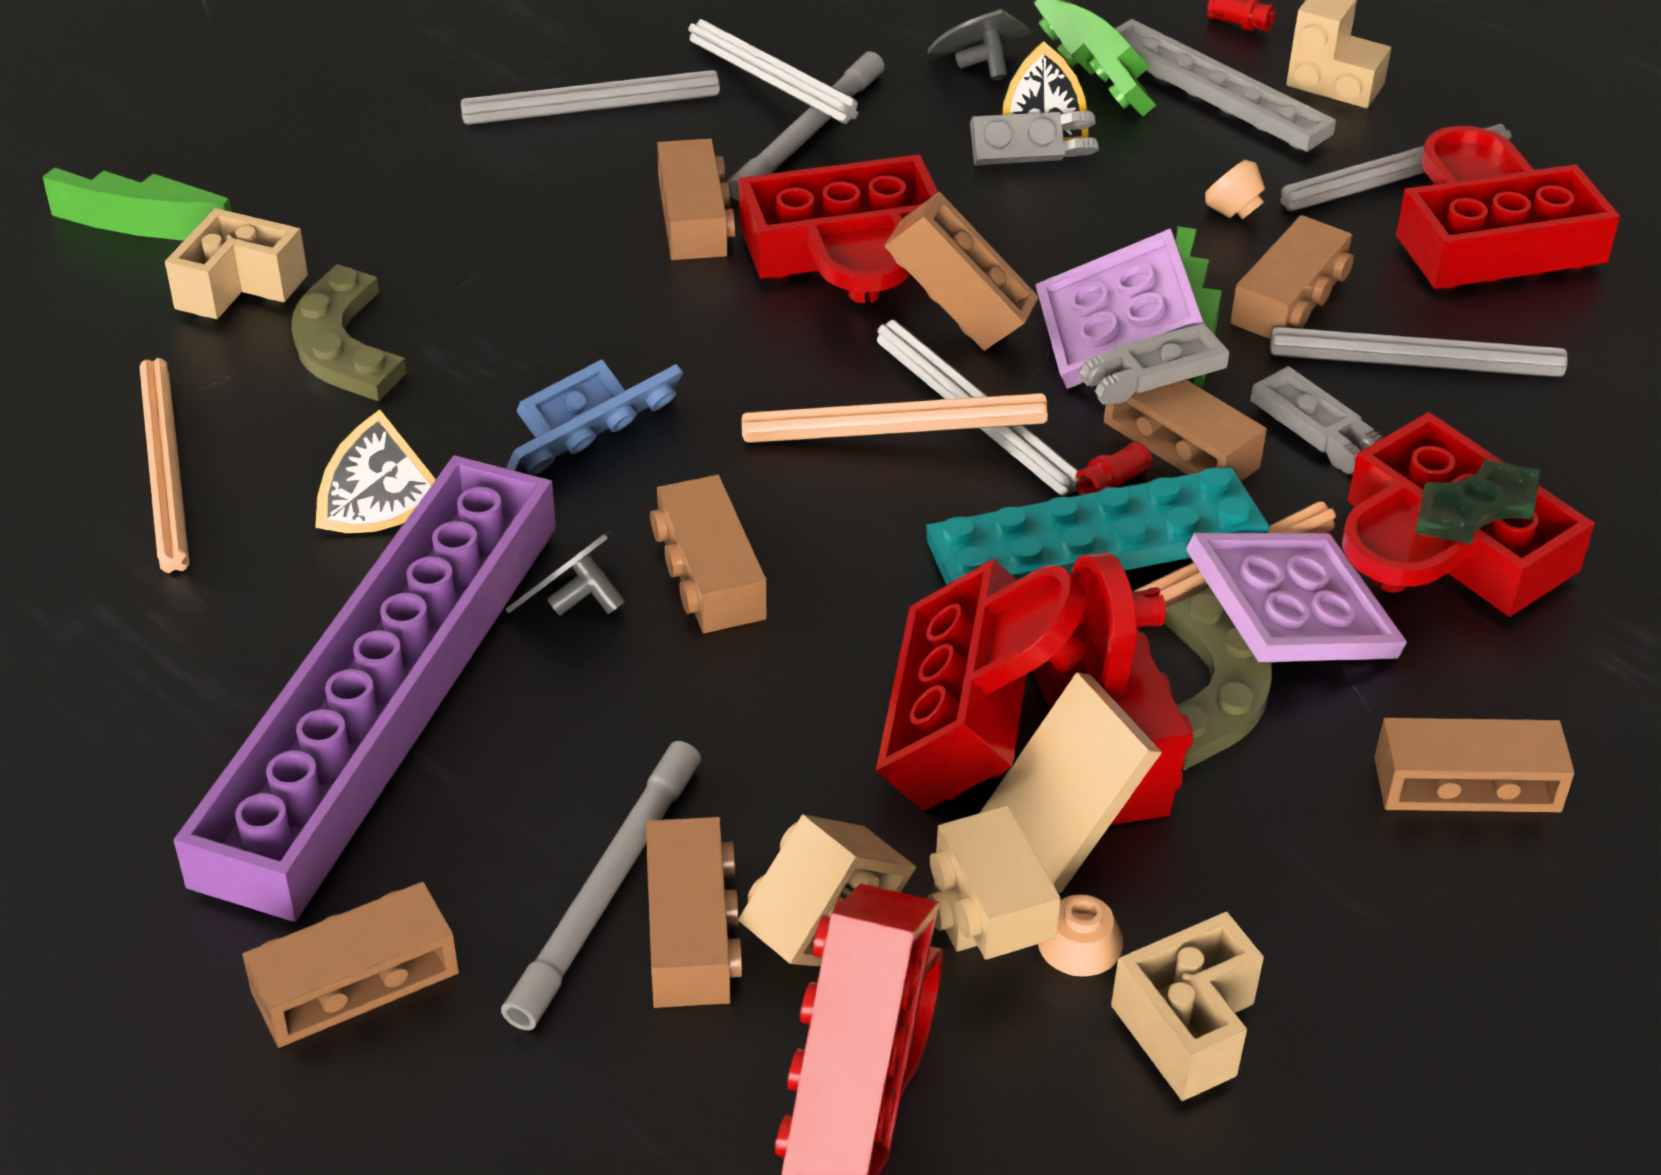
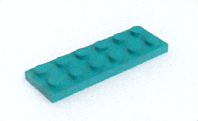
M1232 467L1209 468L1200 473L1174 478H1157L1148 483L1127 487H1109L1100 492L1069 498L1057 497L1048 502L1022 507H1005L996 512L975 516L952 517L943 522L927 524L926 532L927 543L946 585L993 558L1016 580L1046 566H1060L1071 574L1073 565L1080 556L1104 552L1113 554L1119 560L1124 570L1191 558L1186 549L1194 533H1269V524Z

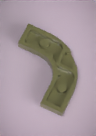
M336 264L298 302L293 313L291 326L294 344L302 364L317 378L338 388L380 401L407 374L405 358L365 345L347 334L345 328L351 319L379 293L378 280L375 276Z
M1210 587L1166 608L1164 624L1200 656L1210 670L1211 681L1206 688L1194 697L1177 705L1180 713L1186 714L1189 718L1193 730V744L1186 751L1182 766L1183 770L1227 749L1250 733L1264 713L1272 680L1271 662L1257 661Z

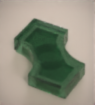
M1485 460L1480 470L1465 480L1453 483L1428 482V484L1424 485L1415 533L1471 544L1475 533L1490 522L1506 518L1532 519L1536 506L1540 470Z

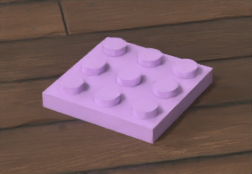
M1171 229L1035 284L1060 376L1067 389L1084 383L1079 371H1081L1084 362L1088 361V358L1091 359L1093 356L1098 357L1099 354L1113 351L1114 347L1204 323Z
M1194 533L1187 546L1186 551L1258 662L1398 659L1407 643L1330 533Z

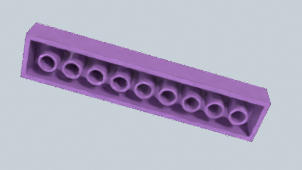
M455 455L451 458L174 838L177 856L187 889L293 922L298 920L556 530L552 480Z

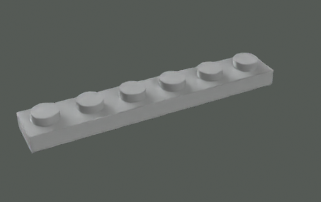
M1133 19L1115 28L1150 66L1146 71L1153 74L1154 77L1165 80L1185 90L1189 95L1199 97L1219 107L1221 111L1232 114L1254 125L1258 130L1266 131L1288 142L1294 148L1308 152L1334 135L1336 119Z

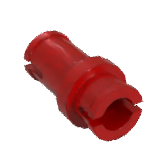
M1209 0L1207 8L1209 13L1207 17L1211 20L1216 19L1241 25L1242 30L1251 32L1256 28L1269 32L1274 23L1276 14L1274 10L1276 8L1272 4H1262L1261 0Z
M1136 441L1110 456L1099 455L1093 458L1088 463L1087 468L1079 470L1075 477L1081 479L1076 482L1077 491L1080 495L1100 492L1109 487L1121 488L1124 483L1149 472L1152 466L1148 463L1153 462L1149 449L1143 443Z

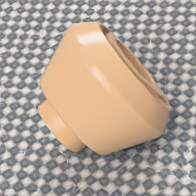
M1248 160L1238 163L1205 192L1206 204L1228 218L1237 213L1243 220L1264 203L1259 196L1265 190L1258 165Z
M1078 894L1068 896L1060 901L1056 939L1039 943L1038 948L1044 959L1054 968L1072 976L1085 977L1100 974L1115 965L1122 953L1123 936L1107 904L1096 897Z

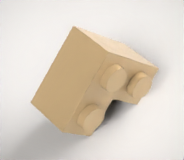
M1306 0L1298 10L1286 86L1368 109L1385 84L1392 47L1351 36L1357 0Z
M214 208L165 260L174 309L213 319H218L241 292L264 297L269 300L285 302L308 276L300 228Z
M1008 805L938 825L936 853L930 855V867L934 878V893L929 894L927 899L939 902L935 927L938 931L945 929L957 952L978 946L984 959L987 960L1056 939L1061 897Z
M802 814L799 821L793 824L782 837L780 852L767 873L760 877L752 886L748 894V904L738 918V921L788 963L821 967L822 958L813 956V944L822 915L831 916L838 900L843 901L860 883L901 892L916 866L865 826Z
M1227 911L1118 958L1111 1006L1182 1101L1230 1080L1238 1074L1247 1028L1235 1013L1254 1004L1264 956Z

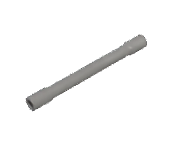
M875 52L864 53L832 87L853 98L883 72L884 62L882 58ZM813 107L807 109L756 158L749 160L727 181L729 194L739 201V178L772 174L831 117Z
M675 741L670 744L650 775L646 789L539 956L528 965L501 1007V1012L504 1018L513 1026L522 1030H532L537 1025L560 988L563 975L646 845V821L661 820L671 803L679 798L701 763V756L692 745L683 741Z

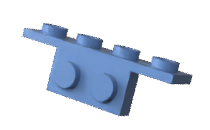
M601 359L520 401L516 412L533 433L535 439L513 451L506 469L521 473L527 472L529 475L535 476L547 469L554 462L556 456L568 450L571 454H575L588 447L595 440L597 434L607 429H610L612 432L623 429L635 419L637 413L648 407L652 411L662 408L675 397L676 391L674 389L683 371L675 364L625 391Z

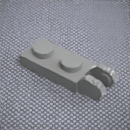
M1071 111L1062 115L1060 112L972 117L970 130L974 165L1062 160L1063 157L1093 154L1099 151L1096 138H1073L1064 141L1062 130L1090 128L1096 124L1095 115L1089 111Z
M1204 323L1114 347L1113 351L1099 354L1098 357L1093 356L1091 359L1088 358V361L1084 362L1079 373L1087 386L1097 387L1094 391L1098 396V400L1103 405L1108 406L1114 403L1126 402L1135 391L1141 393L1227 368L1229 351Z
M1289 366L1259 381L1252 387L1250 401L1322 453L1326 451L1331 464L1337 469H1341L1343 473H1347V475L1353 474L1357 453L1383 439L1379 432L1376 433L1372 427L1361 420V416Z

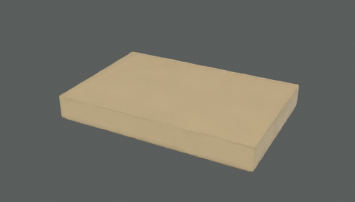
M1076 672L981 812L1008 805L1057 892L1062 893L1162 752L1090 674Z

